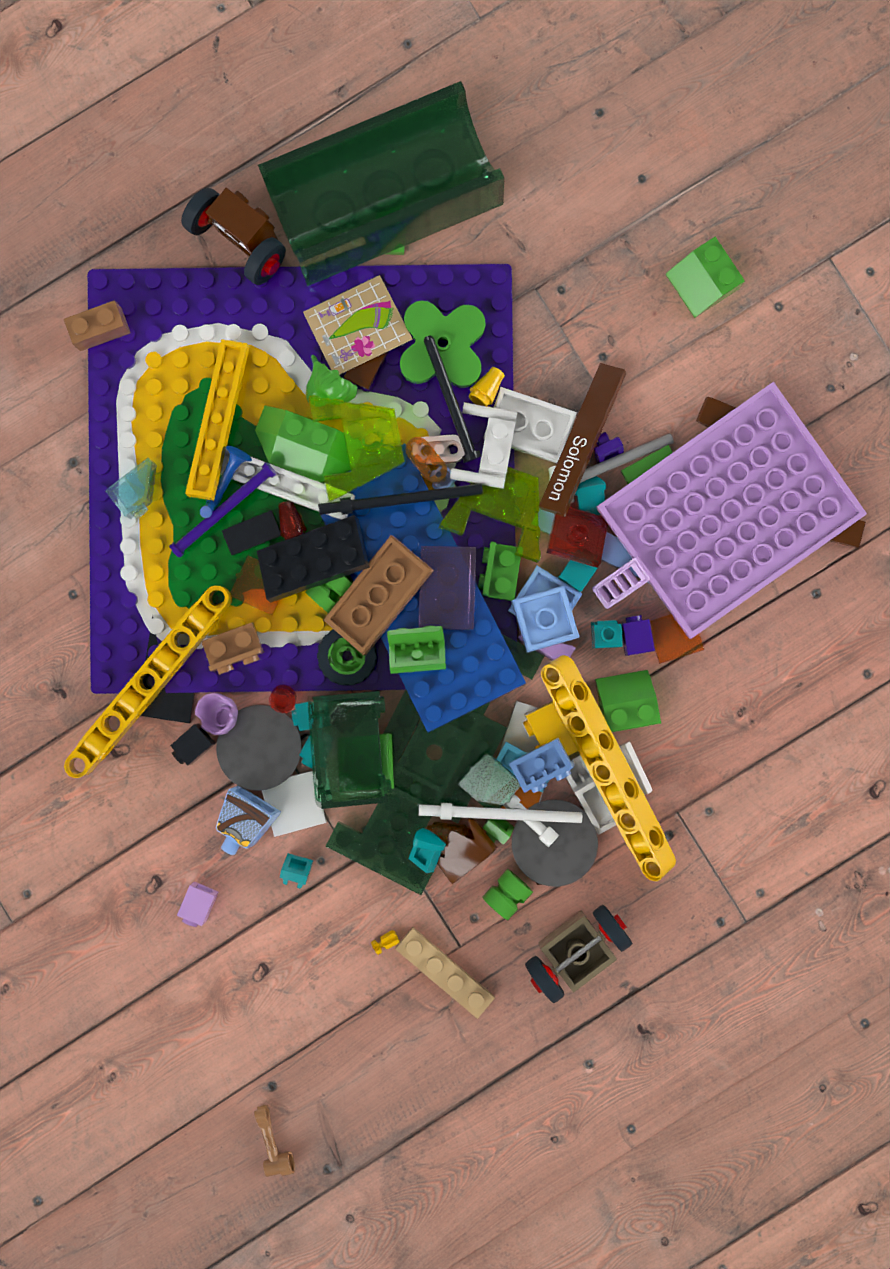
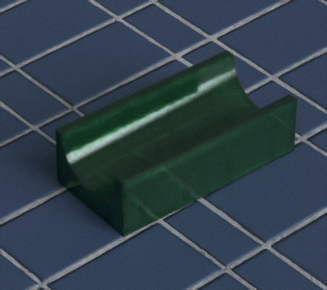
M462 81L258 165L269 198L307 286L504 205V175L500 168L494 170L481 146L469 112L466 90Z

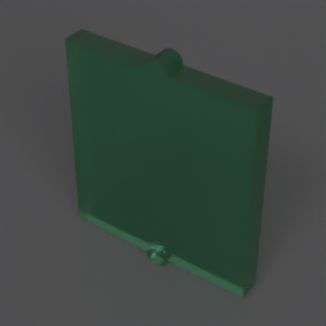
M488 751L475 765L470 766V771L458 783L462 789L484 808H501L506 802L509 803L511 801V796L521 787L516 776Z

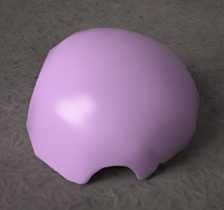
M214 692L205 694L198 701L195 715L201 720L202 729L213 735L227 734L236 725L238 709L231 698Z

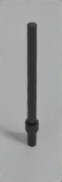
M482 484L353 500H351V497L340 498V501L318 504L319 515L338 512L344 515L352 514L354 510L483 495Z

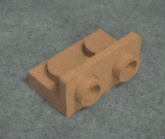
M254 623L246 624L201 641L210 664L208 666L210 672L218 671L219 675L234 670L233 664L243 661L244 665L259 660L258 655L264 653Z

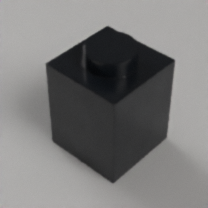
M197 723L170 746L174 750L172 752L174 758L180 764L185 763L189 766L212 748L216 742Z

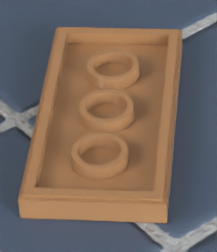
M390 535L369 562L370 568L364 569L324 619L330 627L363 655H367L434 571L392 535Z

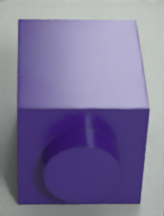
M642 615L627 617L626 623L621 624L625 656L655 651L650 619L642 620Z

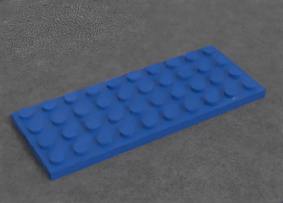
M406 444L324 483L353 494L355 496L354 499L428 490ZM435 501L354 510L352 514H348L347 517L355 515L359 519L368 562L371 561L390 535H392L434 570L381 636L389 653L387 631L423 628L425 626L443 627L446 669L399 673L428 733L526 684ZM326 514L321 515L325 525L340 520ZM363 570L350 574L353 582Z

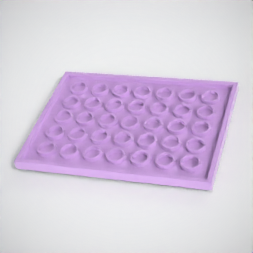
M774 382L596 507L632 559L638 556L654 577L649 583L689 639L695 637L867 514Z

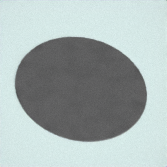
M253 705L238 711L236 725L227 734L218 735L216 746L218 762L224 774L233 783L242 788L258 791L274 788L287 780L298 765L301 752L299 731L294 726L290 717L279 709L266 705Z
M546 800L528 808L527 810L582 812L583 818L582 823L540 821L547 828L550 826L559 835L549 847L539 839L540 835L523 820H518L512 834V851L515 861L522 872L531 880L552 887L565 886L582 878L593 865L598 850L597 832L587 814L578 806L563 800Z

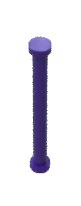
M265 462L262 465L263 469L217 507L210 517L202 520L177 543L173 542L170 544L169 547L172 552L179 558L185 554L184 550L269 477L273 478L276 476L277 473L271 465Z

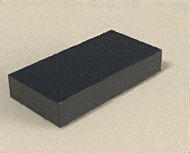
M272 510L222 530L231 556L282 536Z

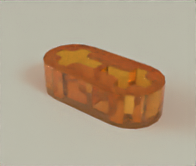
M414 437L410 439L406 445L408 459L429 483L439 484L444 481L447 476L445 462L424 438ZM423 444L425 446L423 453L427 458L423 460L418 454L413 456L411 454L413 452L412 445L421 446ZM430 461L435 467L440 465L442 467L440 470L441 476L433 475L430 477L428 475L430 468L426 463Z

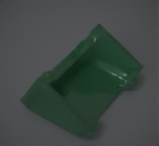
M380 691L308 696V719L316 805L321 809L388 803V796L392 794L390 779H386L382 773L378 723L381 713H385L384 696H380Z

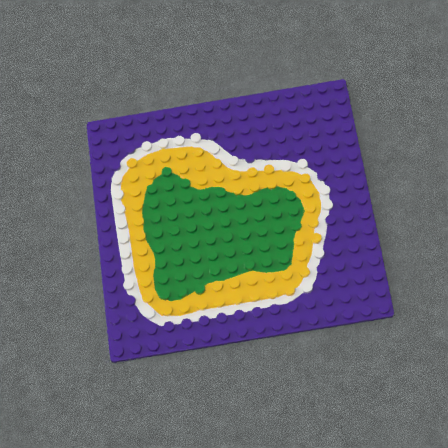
M509 264L279 267L277 272L262 285H256L247 279L244 275L245 267L89 270L87 274L88 310L115 300L122 308L131 332L125 336L88 349L91 691L94 694L120 693L145 663L150 632L156 634L158 645H153L149 648V657L190 607L212 586H221L228 589L232 595V603L204 640L246 624L254 623L264 653L258 655L259 660L247 665H244L243 661L233 664L234 670L219 675L218 671L210 672L208 667L210 664L201 643L165 686L166 693L406 690L399 673L391 674L389 653L381 637L375 644L377 648V664L366 680L350 686L331 682L323 675L322 670L318 666L319 662L317 659L319 643L322 642V638L333 630L324 621L329 613L311 599L305 591L272 603L266 600L257 550L325 526L318 511L255 489L185 549V554L182 557L176 556L169 545L173 542L177 543L205 519L201 516L200 509L205 506L207 500L189 497L185 492L221 339L247 343L249 346L227 446L238 448L250 457L269 463L255 429L264 406H270L293 412L335 428L365 443L356 467L406 444L428 490H434L432 481H430V474L439 466H448L450 470L454 468L479 473L481 457L464 463L462 459L457 463L422 465L413 457V445L421 437L458 436L436 375L425 383L416 384L408 381L401 372V356L405 350L415 343L414 339L388 352L369 390L351 382L358 389L356 397L348 403L339 405L327 404L320 408L309 404L306 398V386L313 370L311 356L315 355L319 363H323L329 370L331 369L303 312L379 275L403 321L407 308L417 301H428L434 304L443 316H448L462 305L477 307L485 317L483 335L470 346L481 362V374L477 382L491 367L498 368L505 375L493 404L487 406L494 408L500 387L513 391L511 266ZM440 340L438 341V345L440 347H446L448 345V342L446 340ZM346 372L340 374V377L345 379ZM451 384L462 413L464 402L474 404L469 399L472 386L460 388ZM462 413L475 451L480 450L482 456L485 441L483 438L489 418ZM451 445L447 450L450 454H456L458 448ZM424 447L421 450V454L429 456L431 454L430 448ZM512 448L510 450L503 489L482 485L483 495L434 500L477 587L480 574H486L487 564L482 563L484 547L490 548L491 542L516 547L514 449ZM155 468H156V473H154V476H155V477H154V483L152 484V486H153V488H152V487H150V482H151V479H152L151 476L153 475L152 472H155ZM441 477V481L444 482L446 478ZM231 479L218 507L244 484ZM456 480L454 487L474 485L475 483ZM272 510L282 536L231 556L222 530ZM350 575L345 576L351 583H353V580ZM217 591L213 594L212 602L214 605L219 606L224 602L225 596L222 591ZM483 597L517 664V619L515 615L508 612L512 602ZM185 632L181 633L178 637V644L184 648L190 642L189 635ZM345 651L342 655L345 661L352 660L353 658L350 651ZM149 675L148 682L153 687L155 680L152 675Z

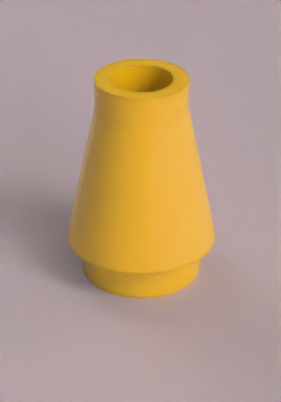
M491 367L470 388L469 399L476 405H492L501 381L505 377L504 373L496 367Z

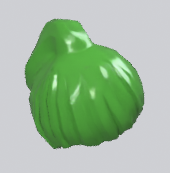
M315 355L311 356L313 370L306 386V398L309 404L320 408L327 404H346L356 397L358 389L356 385L352 384L349 380L341 378L338 370H329L325 364L319 363Z

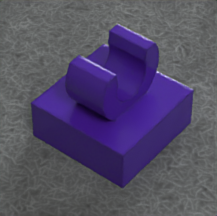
M606 432L600 434L597 442L598 447L594 448L597 463L624 453L623 444L619 437L610 440Z

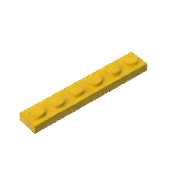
M221 339L185 492L189 497L212 501L215 499L249 352L247 343Z

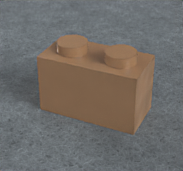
M115 300L63 319L72 344L80 351L131 333L123 310Z

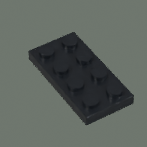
M355 515L257 550L266 600L271 603L370 568L359 519Z

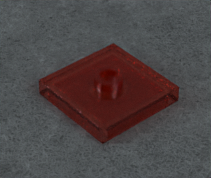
M569 507L566 517L554 514L546 553L598 568L601 564L608 524L602 516Z

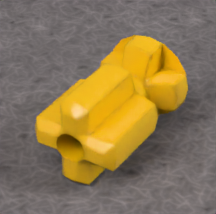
M391 930L380 936V942L373 940L371 944L376 954L379 955L382 953L383 947L390 949L400 943L396 932Z

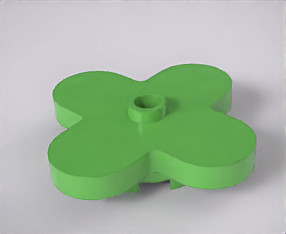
M417 301L411 304L405 312L404 322L415 343L405 350L401 356L400 368L403 376L412 383L421 384L429 381L436 375L424 344V338L431 335L436 342L450 383L460 388L470 387L475 384L481 374V362L470 346L480 339L484 333L485 317L483 313L475 306L462 305L448 316H443L438 308L428 301ZM446 340L448 345L440 347L438 341Z

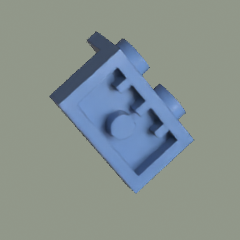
M556 738L511 761L509 765L523 792L532 790L535 793L548 786L547 781L553 778L559 781L572 774L570 769L574 767L575 763L573 759H569L559 738Z

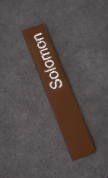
M603 363L599 364L539 504L541 510L566 517L626 376L625 369Z

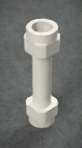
M512 791L501 802L506 809L527 810ZM524 821L540 835L539 839L547 847L559 836L550 826L547 828L540 821Z

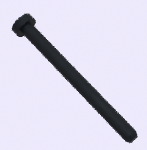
M431 335L424 338V344L465 453L462 456L463 462L473 461L482 457L480 450L475 451L436 342Z

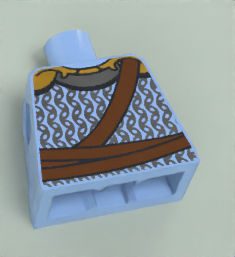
M240 786L230 788L226 794L216 825V830L226 836L221 849L230 855H235L240 846L246 849L254 846L280 815L281 811Z

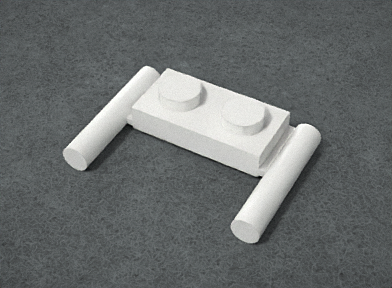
M464 402L462 413L489 418L479 473L452 468L450 479L503 489L517 412Z

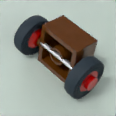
M207 187L197 192L183 211L181 218L182 226L191 234L198 236L214 225L222 236L249 256L244 268V275L247 279L256 285H262L277 272L286 254L285 246L278 241L273 231L275 229L274 225L268 221L270 217L261 208L256 207V209H253L249 206V200L239 191L233 193L226 187L219 194L214 189Z

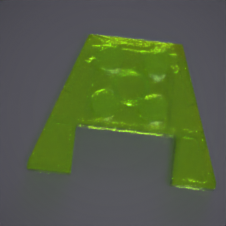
M315 395L309 396L313 422L341 418L351 472L324 476L328 502L344 496L405 462L395 409L363 403L343 402V400L319 398L320 396Z
M507 467L503 489L482 485L483 495L460 497L439 524V528L462 536L472 510L522 528L515 555L537 563L541 558V550H539L540 527L538 522V512L540 511L539 478Z

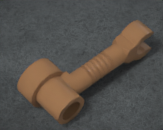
M268 1105L257 1107L254 1115L261 1129L268 1159L263 1162L266 1177L277 1174L282 1176L294 1174L295 1162L290 1151L278 1153L271 1127Z

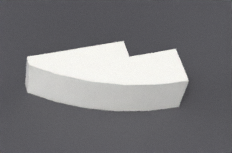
M577 751L568 756L570 760L573 759L575 765L570 769L572 774L567 776L566 779L599 835L614 827L616 823L581 755Z

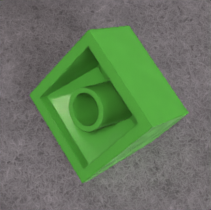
M716 236L693 250L665 274L694 318L739 290L745 282Z
M648 670L595 679L600 710L611 732L661 724L657 696Z

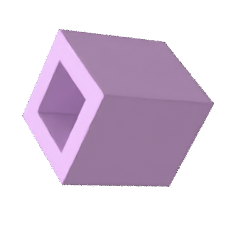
M193 882L187 890L177 916L183 918L182 922L189 926H202L207 921L219 892Z

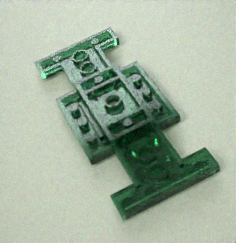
M502 634L521 674L532 680L544 655L537 651L526 653L523 644ZM405 689L383 733L392 734L394 789L384 790L363 833L338 821L325 847L422 895L433 872L425 873L408 859L413 848L415 833L419 829L426 828L432 817L419 816V805L441 806V803H452V806H468L507 730L506 726L484 715L490 702L428 733ZM435 744L441 747L442 756L439 759L428 757L427 748L430 745ZM452 817L451 821L458 824L461 818Z

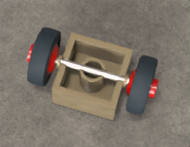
M601 905L592 912L599 923L600 931L597 932L584 913L579 911L538 942L540 949L553 966L551 968L545 965L537 956L532 957L525 963L532 977L530 981L539 993L543 992L552 1003L558 1002L565 995L559 985L557 976L561 975L574 993L617 960L612 950L605 943L606 939L614 943L621 952L633 944L624 931L627 926L618 914L613 917L606 906Z

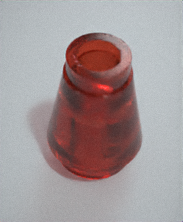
M285 501L280 503L278 507L281 537L287 540L304 534L307 528L294 502Z

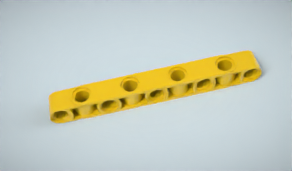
M212 586L190 607L64 762V769L68 776L80 778L89 775L113 750L230 607L232 595L228 589L221 586ZM222 591L225 596L224 602L216 606L212 602V596L215 592ZM185 632L189 635L190 642L183 648L178 644V637L181 633ZM147 674L152 675L155 680V684L151 689L146 688L143 683V679ZM112 716L117 717L120 721V726L116 731L112 730L109 726V720ZM77 758L82 759L85 763L83 772L77 771L74 766Z
M561 655L542 668V680L642 873L651 881H659L675 866V856L576 664L570 657Z

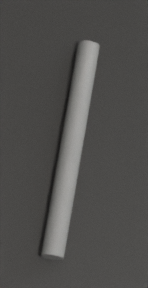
M670 433L586 468L580 483L674 443L672 435Z

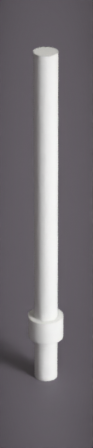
M441 803V806L419 805V816H439L440 819L444 820L460 817L582 823L583 818L582 812L452 806V803Z

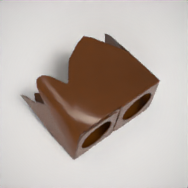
M468 818L471 829L464 827L463 835L451 831L448 838L443 837V842L446 844L445 855L441 852L437 865L451 884L457 882L483 862L497 848L473 818Z

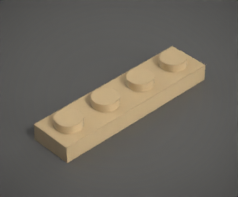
M414 927L396 946L395 950L477 1019L495 999L491 992Z

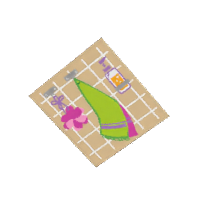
M380 275L303 312L330 369L338 370L339 375L413 340Z

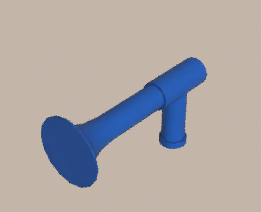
M226 446V449L229 451V461L219 479L214 501L207 500L205 506L200 509L202 517H210L212 512L218 507L238 467L245 461H252V458L242 450L233 446Z

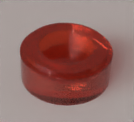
M286 685L276 686L269 696L271 708L279 713L290 712L297 701L296 692Z

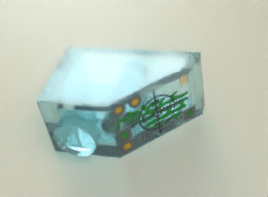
M150 458L145 459L105 490L123 515L129 519L133 517L137 519L148 511L147 506L152 503L157 465Z

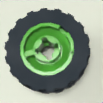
M334 629L322 638V642L319 643L317 653L318 666L322 670L323 675L333 683L343 686L355 685L366 680L375 669L377 664V648L375 645L367 655H363ZM350 651L353 656L352 660L345 661L342 657L343 653Z

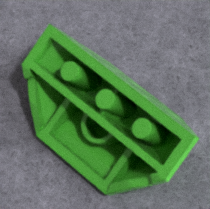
M264 406L255 429L269 464L320 483L356 468L365 443L335 428L293 412L270 406Z

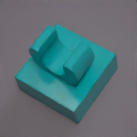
M287 853L279 878L283 879V884L287 885L289 880L298 883L297 888H302L303 885H306L313 860Z

